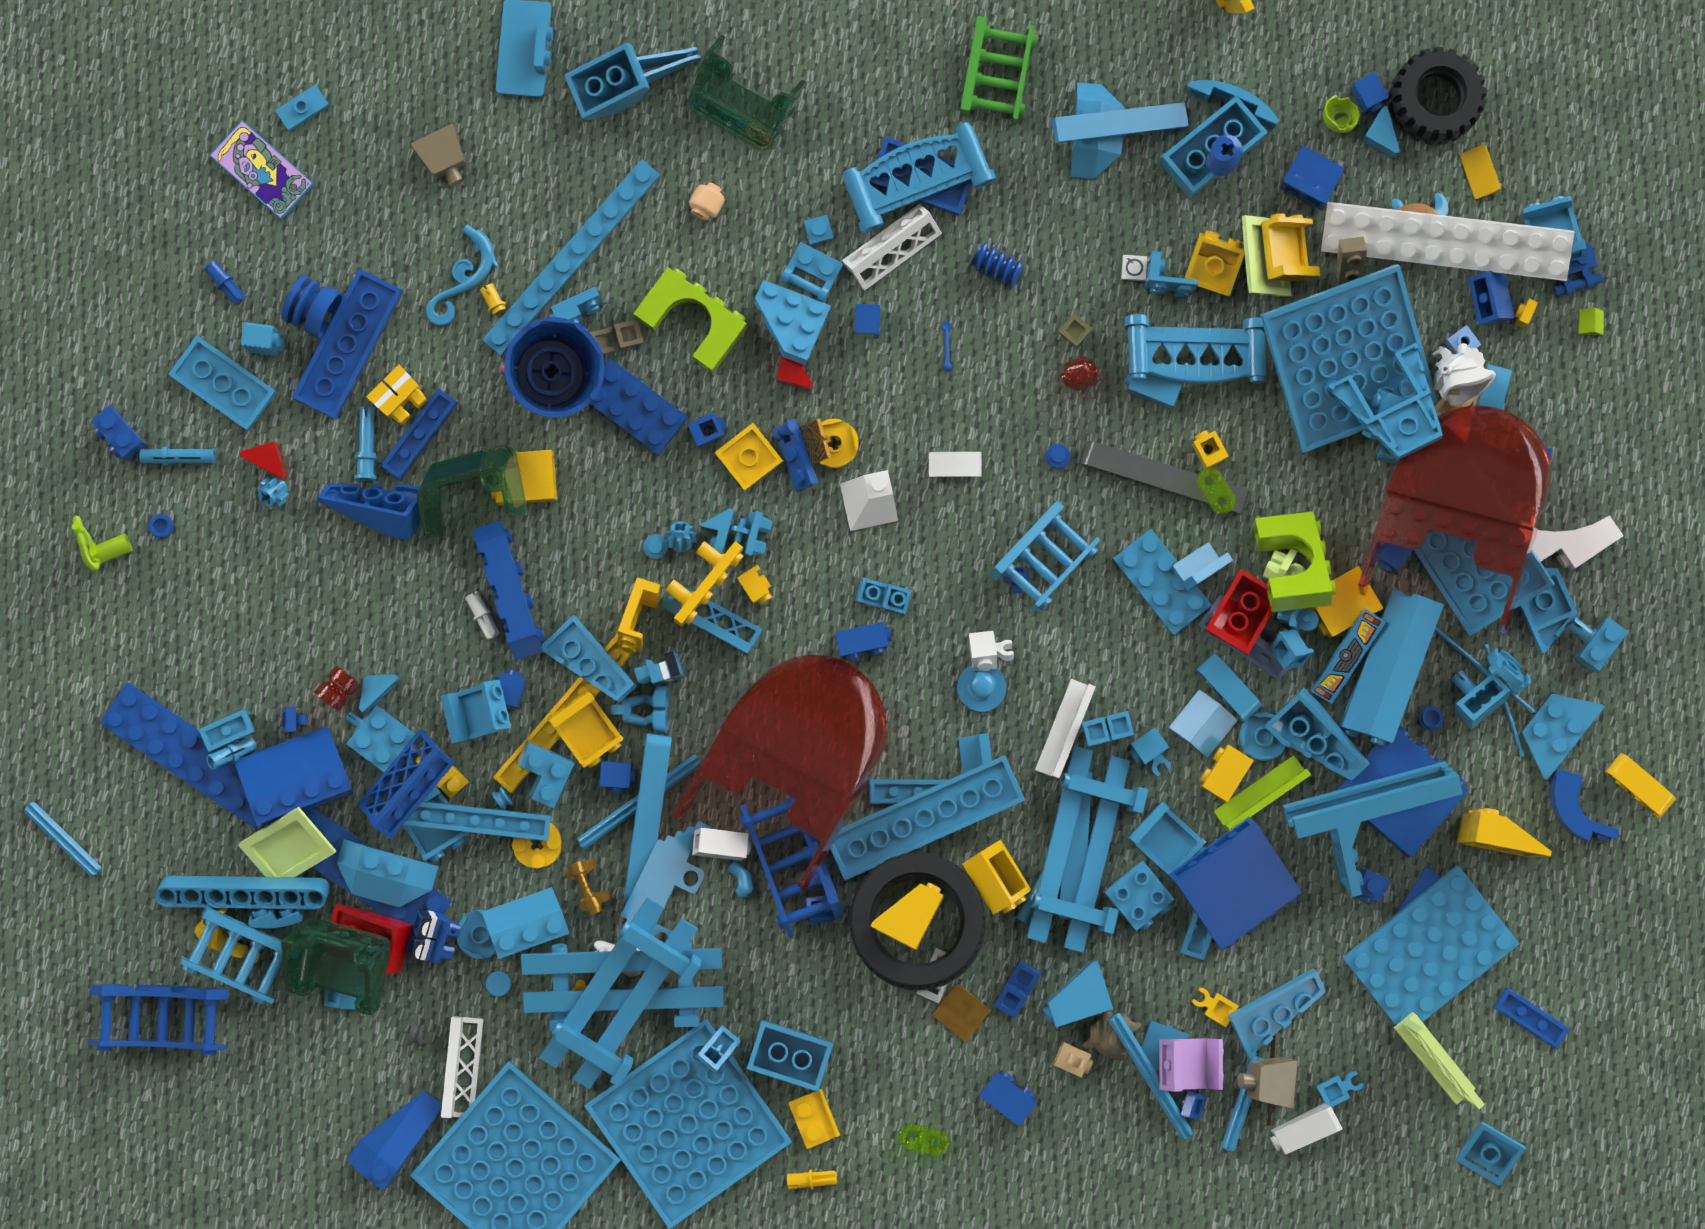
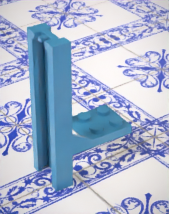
M1444 761L1285 804L1283 809L1286 822L1289 827L1295 826L1294 831L1298 839L1329 831L1340 881L1350 895L1355 897L1362 895L1360 886L1364 885L1360 871L1356 870L1355 863L1358 862L1357 852L1355 848H1352L1362 821L1462 795L1463 793L1459 775L1455 771L1453 772V768H1449V765Z

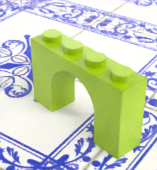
M667 267L633 313L634 317L655 332L669 311L675 306L687 302L702 306L711 317V329L693 354V360L711 373H714L747 329V323L744 322L746 318L735 310L733 313L725 308L726 304L718 297L714 296L713 299L705 294L707 290L697 282L694 284L686 280L687 276L679 269L675 268L673 271Z
M1314 512L1255 518L1254 535L1258 552L1293 549L1306 556L1311 563L1310 567L1300 574L1269 578L1267 593L1271 611L1279 612L1331 605L1332 595L1336 594L1334 580L1329 578L1331 566L1329 560H1325L1324 557L1326 555V545L1324 540H1320L1321 524L1319 520H1315Z

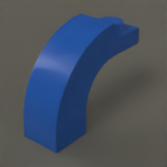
M1561 769L1555 770L1551 779L1549 794L1552 811L1560 825L1572 836L1583 841H1590L1592 834H1594V839L1602 842H1608V839H1617L1619 829L1594 822L1581 811L1578 803V793L1583 776Z

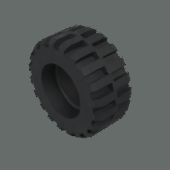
M1435 47L1433 51L1428 48L1422 50L1419 55L1414 54L1407 63H1404L1392 82L1393 86L1389 93V98H1392L1389 107L1391 112H1395L1393 117L1395 123L1403 125L1401 131L1405 135L1410 132L1414 135L1412 139L1417 142L1420 139H1424L1427 145H1433L1434 142L1443 145L1447 144L1449 140L1454 142L1460 139L1477 122L1486 104L1484 98L1487 96V88L1482 86L1485 82L1483 74H1477L1479 67L1476 63L1471 65L1467 61L1470 57L1466 54L1458 56L1456 55L1457 50L1452 48L1448 52H1444L1443 47ZM1427 77H1441L1449 81L1455 87L1459 96V105L1456 111L1447 116H1437L1426 111L1420 105L1416 95V88L1419 82Z

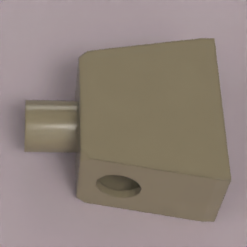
M453 124L411 143L417 155L436 180L445 176L450 187L456 186L463 181L458 169L466 166V161Z
M1288 1057L1252 1061L1249 1065V1073H1240L1238 1075V1087L1247 1089L1248 1097L1257 1101L1294 1108L1297 1061Z

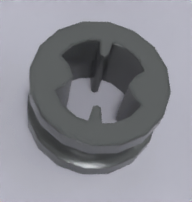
M412 1023L408 1039L409 1045L417 1043L418 1046H422L426 1029L425 1024L417 1026L416 1023Z

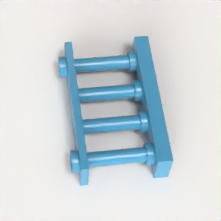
M1058 501L1047 510L989 574L996 581L1001 575L1005 578L1008 576L1036 602L1029 610L1032 614L1038 608L1043 610L1052 601L1049 596L1084 558L1089 561L1098 551L1095 547L1100 541L1098 537L1089 545L1061 520L1062 516L1059 513L1064 506ZM1048 525L1052 528L1056 527L1082 551L1075 561L1045 536L1047 533L1043 530ZM1033 541L1036 544L1040 543L1067 568L1059 578L1030 553L1031 549L1028 546ZM1017 558L1021 561H1026L1052 585L1043 595L1014 569L1013 562Z
M206 906L202 913V918L206 919L205 929L190 959L181 956L179 961L180 964L184 965L182 969L194 975L200 972L252 995L251 999L262 1005H265L266 1002L272 1004L274 998L267 993L283 960H287L288 956L294 959L298 948ZM221 926L229 930L227 933L229 936L213 969L199 964L215 929H219ZM242 936L252 940L250 943L252 946L236 979L222 974L238 939L241 940ZM266 946L274 950L273 954L275 956L259 989L245 984V981L261 949L264 950Z

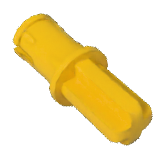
M809 1170V1172L787 1174L788 1190L798 1188L814 1190L815 1186L837 1184V1173L835 1171L813 1172Z

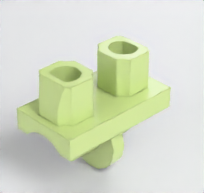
M1290 549L1288 554H1284L1275 550L1266 566L1263 577L1269 579L1304 572L1305 568L1297 563L1292 564L1298 551Z

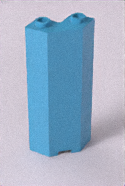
M1392 589L1389 591L1380 614V618L1384 619L1386 623L1366 652L1339 725L1348 737L1357 739L1358 736H1367L1371 738V743L1382 747L1385 746V743H1393L1444 604L1416 594L1409 596L1399 590Z

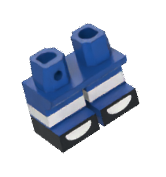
M417 908L406 951L407 957L410 961L420 962V960H428L434 964H439L440 960H452L454 946L445 943L447 937L458 938L461 926L455 921L448 920L445 914Z

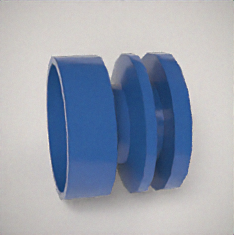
M304 274L300 276L289 291L282 309L281 319L287 323L292 322V325L297 328L305 322V332L321 339L330 324L323 320L327 311L335 315L343 300V294L329 286H325L320 291V282L317 280L312 281L309 276Z

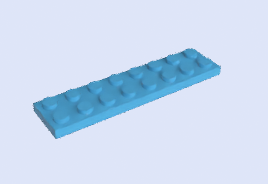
M1003 755L825 835V838L844 880H847L876 867L891 857L906 854L1023 802L1025 798L1006 755Z

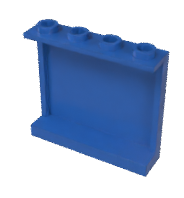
M1399 726L1393 743H1385L1384 747L1375 745L1365 756L1370 765L1352 781L1346 779L1335 791L1437 764L1442 761L1438 758H1431L1427 754L1428 749L1420 742L1414 743L1408 738L1410 734L1403 727ZM1459 776L1462 795L1369 819L1366 822L1406 857L1410 858L1425 843L1469 789L1464 786L1466 782Z
M1249 817L1168 874L1171 880L1179 887L1213 938V942L1221 950L1233 946L1238 938L1255 930L1260 922L1273 917L1278 909L1284 905L1291 904L1302 893L1257 823Z

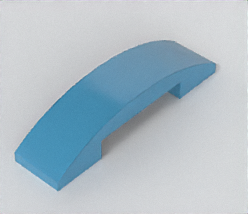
M1212 80L1190 81L1185 91L1208 101L1211 93L1227 100H1231L1237 95L1247 108L1255 111L1254 116L1260 124L1274 129L1279 120L1274 112L1259 98L1240 87Z

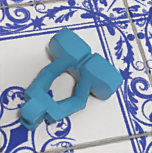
M656 686L652 697L645 693L625 697L623 705L615 704L611 706V713L613 715H622L624 723L646 727L652 723L656 734H667L668 687ZM643 703L649 704L654 708L652 714L647 717L632 713V707Z

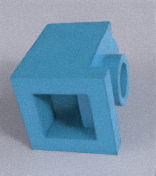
M1296 629L1280 631L1275 636V641L1270 645V649L1284 670L1303 666L1314 653L1312 648H1307Z

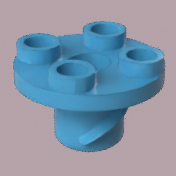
M970 665L960 675L957 691L960 700L966 707L977 712H987L996 708L1003 701L1006 694V681L998 668L989 671H973L972 665Z

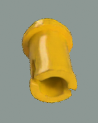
M486 285L487 290L484 287L481 288L480 292L489 306L488 312L492 313L493 316L503 314L506 311V303L501 300L495 285Z

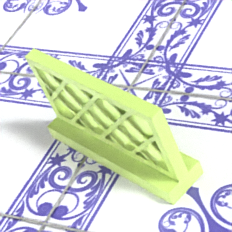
M1411 1012L1394 1027L1396 1032L1456 1105L1463 1099L1478 1109L1485 1105L1474 1092L1475 1087L1414 1012Z

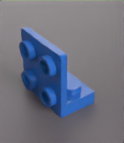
M1302 146L1279 188L1322 211L1331 197L1330 195L1343 173L1344 167Z

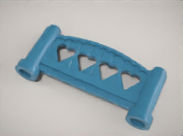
M966 122L956 127V134L925 138L903 145L880 157L863 171H857L856 167L844 171L843 180L860 222L858 225L861 233H867L883 226L884 222L881 215L970 179L974 188H980L996 181L997 178L994 170L990 169L973 126ZM951 146L957 149L954 169L938 158L937 154L939 151H947ZM929 155L934 157L932 177H929L915 167V162L918 159L924 160ZM906 164L912 167L909 187L892 175L894 169H902ZM883 173L889 175L890 179L886 196L870 185L871 178H879Z
M1133 314L1124 318L1125 328L1128 329L1129 375L1132 381L1146 380V375H1152L1170 381L1189 384L1221 383L1243 377H1248L1252 384L1265 382V330L1260 317L1243 320V329L1149 327V316ZM1160 344H1162L1171 358V364L1169 365L1163 362L1155 364L1152 361V357ZM1184 344L1195 359L1194 365H1189L1188 363L1179 365L1176 362V357ZM1208 345L1219 360L1217 366L1211 363L1205 366L1200 363V357ZM1231 346L1234 347L1242 359V366H1236L1235 364L1227 366L1224 364V357Z

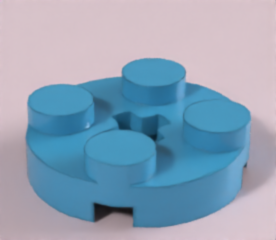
M1495 648L1488 655V661L1491 664L1488 668L1489 671L1496 678L1502 677L1507 682V686L1511 691L1518 694L1531 684V678L1528 673L1523 676L1520 672L1522 665L1504 650L1498 653V648Z

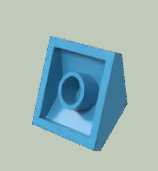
M1199 689L1169 728L1208 758L1237 722V719L1220 703Z
M1481 1122L1471 1132L1456 1161L1500 1186L1524 1153L1526 1147L1488 1124ZM1466 1156L1470 1158L1471 1160L1477 1162L1483 1167L1499 1175L1498 1178L1490 1174L1489 1172L1485 1171L1484 1169L1478 1167L1477 1165L1473 1164L1472 1162L1466 1160L1464 1157Z

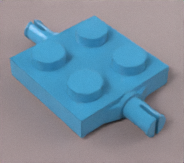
M377 705L363 719L353 713V711H350L348 714L356 720H353L348 715L345 717V720L356 727L353 736L346 744L382 772L388 769L416 735Z

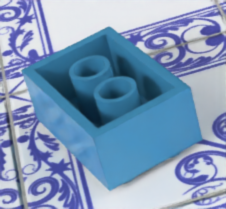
M762 1020L747 1069L818 1092L834 1042Z

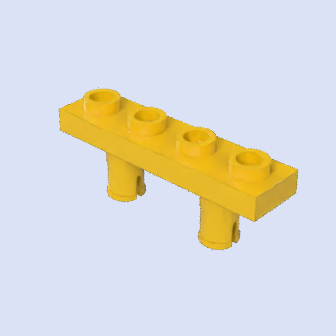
M705 541L702 543L696 553L713 567L712 571L695 592L691 593L676 580L669 584L665 591L682 604V608L674 617V622L680 627H683L685 623L689 625L698 614L695 610L700 604L704 606L713 596L711 590L716 584L720 587L728 577L726 572L731 565L735 568L744 557L741 554L743 547L735 541L725 554H720Z

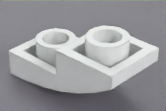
M929 452V477L981 476V452Z

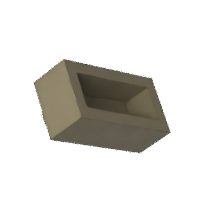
M1364 237L1339 240L1336 262L1338 283L1350 282L1363 277L1367 254Z

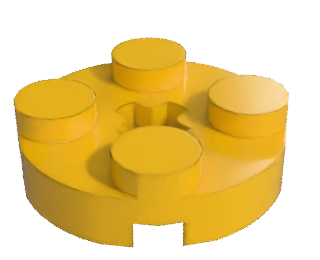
M828 419L821 422L824 434L827 436V443H830L831 438L835 437L837 441H841V445H838L837 450L829 447L831 458L819 463L829 468L846 466L855 458L859 446L855 429L840 419Z
M550 823L548 841H542L541 844L544 847L541 850L539 848L535 850L530 848L533 845L532 839L513 837L512 849L514 854L527 867L542 868L549 866L556 861L561 853L562 840L560 832L552 823Z

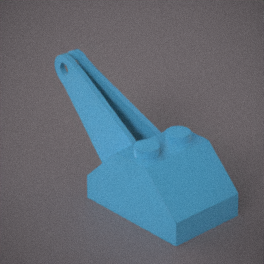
M625 43L566 73L564 76L582 119L588 121L616 114L638 103L650 90L649 83L699 62L702 58L700 55H694L699 52L697 47L637 57L633 46ZM665 65L663 67L657 68L647 73H643V70Z

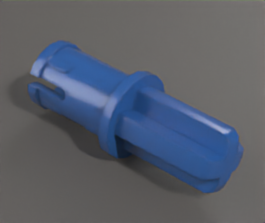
M216 260L210 262L204 268V271L217 284L216 288L222 290L233 304H239L244 300L245 295L232 281L233 277L231 275L228 276Z

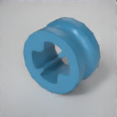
M501 786L499 792L494 791L492 795L500 808L506 810L508 805L513 806L514 803L506 790Z

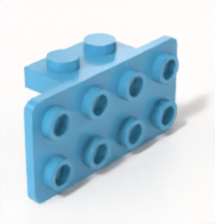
M504 1L496 91L498 94L542 97L544 95L547 65L550 66L551 51H548L549 42L553 40V27H550L552 6L549 2Z

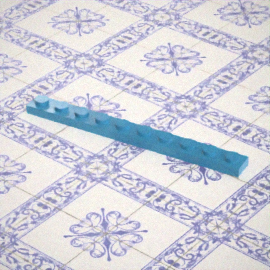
M641 159L485 335L482 341L502 356L515 335L536 318L659 179L660 174Z

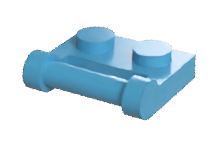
M800 242L780 280L785 283L790 282L817 296L818 300L824 302L843 267V263ZM795 268L825 282L824 286L821 288L793 274Z

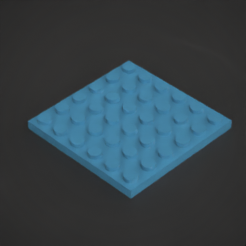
M1398 264L1260 315L1300 451L1303 453L1363 431L1362 424L1328 390L1329 385L1351 375L1370 409H1372V399L1378 393L1379 388L1408 399L1415 396L1414 390L1394 358V353L1414 343L1418 345V352L1424 366V373L1431 391L1433 404L1438 403L1401 267Z
M705 1019L700 1023L699 1027H694L626 1075L619 1087L612 1085L584 1105L669 1229L792 1143L791 1138L732 1054L729 1055L715 1073L696 1058L698 1053L716 1033L708 1019Z
M508 1061L410 1176L469 1229H562L620 1162L621 1158L511 1061Z

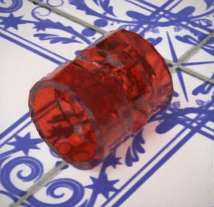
M335 665L327 675L329 682L321 683L314 693L339 712L346 704V695H353L361 684Z

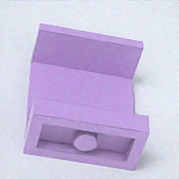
M1159 1039V1090H1223V1039Z

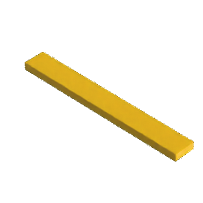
M618 633L605 647L607 652L621 667L633 654L623 651L618 646ZM579 677L493 778L512 794L531 772L517 764L526 741L528 740L550 750L561 736L547 718L586 690L595 698L601 691L600 689Z

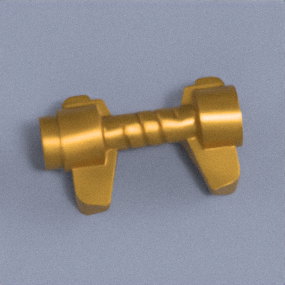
M593 859L584 862L583 860L567 866L565 870L567 877L577 880L584 896L580 900V908L582 911L588 912L589 916L603 911L602 903L610 899L609 891L593 893L589 886L586 875L597 866Z

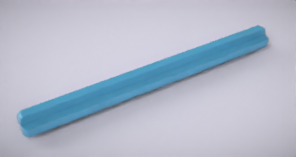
M692 755L667 773L664 792L702 765L697 755ZM638 795L579 836L577 841L583 849L588 848L634 815Z
M1120 1013L1112 1015L1109 1018L1111 1026L1180 1138L1185 1140L1193 1135L1192 1129L1184 1116L1181 1115V1111L1170 1093L1166 1090H1159V1076Z

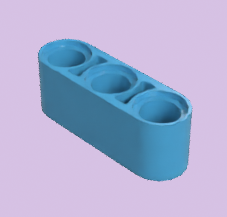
M1215 653L1196 669L1199 675L1202 674L1207 679L1205 682L1215 693L1218 692L1223 697V702L1232 711L1235 710L1240 715L1239 719L1242 722H1245L1262 707L1257 697Z

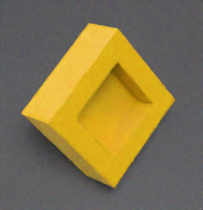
M1529 298L1524 304L1520 303L1514 314L1517 317L1515 325L1522 328L1526 327L1538 302Z

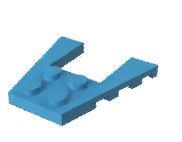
M1417 343L1394 353L1396 362L1416 395L1375 416L1351 375L1328 387V390L1397 460L1442 439L1443 436Z

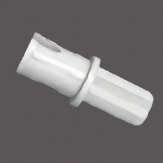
M477 591L474 593L475 595L473 593L468 595L465 600L475 616L473 618L474 621L478 622L486 639L489 640L497 637L499 631L490 615L492 611L487 609L480 592Z

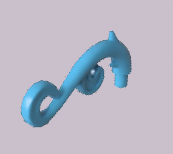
M468 224L464 227L462 233L471 238V242L475 244V252L480 250V266L475 274L467 277L465 272H473V264L467 259H460L455 262L452 274L454 279L460 284L436 295L426 306L427 318L436 326L443 327L449 325L455 318V309L451 302L445 303L447 305V312L444 315L436 314L435 306L438 302L473 289L486 278L492 266L498 268L489 238L481 230H475Z

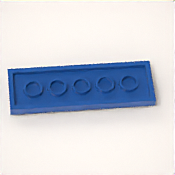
M358 269L292 398L337 420L391 317L403 290L364 270Z

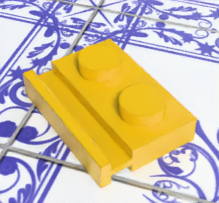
M822 1089L788 1102L806 1149L840 1136Z

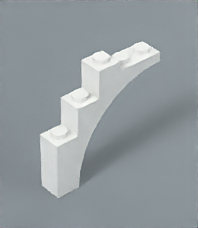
M1610 516L1590 526L1559 532L1535 530L1516 524L1540 562L1557 551L1559 563L1564 568L1568 567L1569 570L1577 568L1623 537V534Z

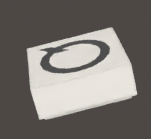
M1123 255L1121 280L1145 282L1147 256Z

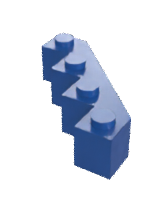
M501 520L473 529L479 554L482 556L485 566L484 570L493 591L498 614L506 631V639L515 661L543 652L541 642L545 641L541 627L536 628L532 618L531 609L534 608V603L531 595H526L522 587L520 576L524 575L520 561L515 562L509 543L513 542L510 529H504Z

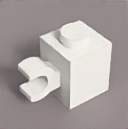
M993 631L969 633L973 671L997 669V657L1004 661L1014 659L1013 651H1004L1012 649L1011 640L995 643Z

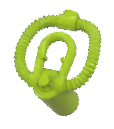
M73 517L72 529L81 549V556L87 567L91 570L97 571L101 564L133 551L125 533L96 545L81 523L80 517Z

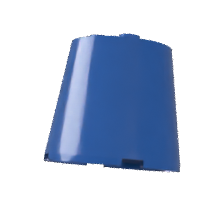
M549 317L531 322L515 335L505 355L504 373L512 395L523 407L545 417H565L582 410L596 397L604 379V357L598 342L586 328L566 318ZM549 366H554L553 370H557V374L553 375L552 378H548V374L544 373V370H547Z

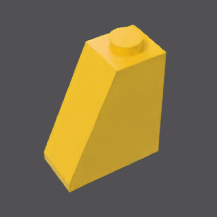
M927 883L926 886L919 884L872 922L871 927L917 950L944 898L940 894L941 889L931 883Z

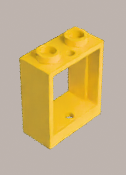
M1001 840L962 863L993 915L1001 910L1005 914L1027 900L1024 895L1029 893L1031 888Z

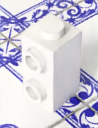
M699 828L694 831L692 855L741 861L747 858L751 850V841L748 840L749 834Z

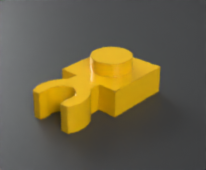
M1199 988L1198 991L1204 994V1000L1198 1002L1192 999L1191 1002L1198 1007H1207L1204 1015L1227 1027L1230 1022L1228 1015L1236 1011L1239 1006L1218 993L1215 994L1214 998H1211L1206 989Z

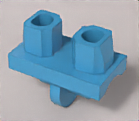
M749 512L747 519H739L738 526H730V531L736 533L734 542L741 543L740 545L743 547L741 554L744 556L764 555L766 543L758 541L756 538L758 531L766 534L770 532L772 521L763 517L761 512Z
M1308 609L1279 611L1277 615L1280 624L1288 625L1291 630L1296 629L1298 634L1300 628L1304 631L1314 630L1319 622L1317 614Z

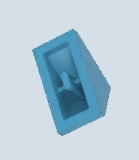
M1384 106L1379 111L1362 141L1388 157L1394 158L1399 154L1400 150L1388 106Z
M722 1025L698 1053L696 1058L715 1073L741 1040Z

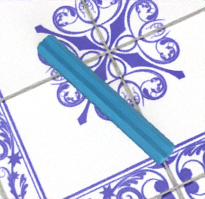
M31 802L26 806L24 812L89 876L94 877L98 874L101 866L35 802Z
M1254 1056V1057L1250 1060L1249 1065H1250V1063H1251L1252 1061L1264 1060V1059L1261 1058V1057H1258V1056ZM1240 1088L1221 1144L1223 1149L1233 1152L1236 1148L1252 1098L1247 1095V1089Z

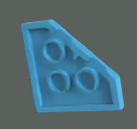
M763 280L754 301L757 310L761 311L765 319L764 323L772 338L775 337L782 356L806 365L827 319L831 305Z

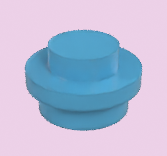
M655 534L645 540L643 549L648 557L660 559L667 553L668 544L664 537Z

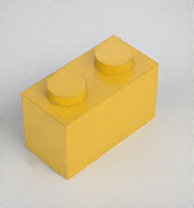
M1226 745L1224 749L1219 747L1213 757V760L1216 762L1212 769L1207 767L1200 777V780L1203 782L1200 787L1224 803L1229 801L1254 761L1230 745Z

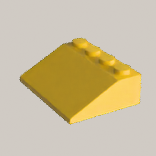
M1489 808L1468 810V813L1461 814L1456 839L1458 844L1524 857L1551 856V850L1510 819L1500 816L1498 810Z

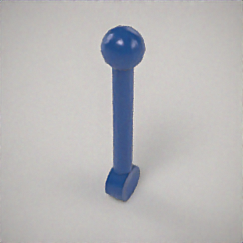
M944 321L942 323L945 348L943 369L950 371L952 369L949 353V330L951 329V323Z

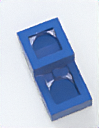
M1019 960L994 1006L1015 1018L1040 977L1041 972Z

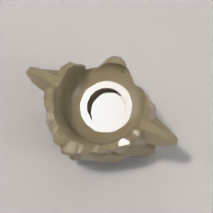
M1105 1011L1098 1021L1090 1025V1038L1083 1044V1047L1085 1049L1095 1048L1106 1057L1114 1058L1116 1061H1123L1127 1057L1128 1052L1109 1022V1018L1114 1014L1111 1011ZM1120 1013L1132 1033L1141 1027L1140 1022H1131L1126 1014Z

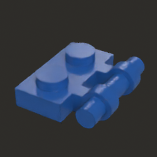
M1591 243L1586 244L1587 256L1585 258L1570 261L1568 275L1580 272L1582 278L1571 281L1569 276H1567V281L1560 280L1561 285L1553 287L1555 296L1562 294L1567 296L1573 294L1575 290L1581 288L1590 289L1595 284L1603 282L1601 273L1592 275L1589 269L1598 266Z

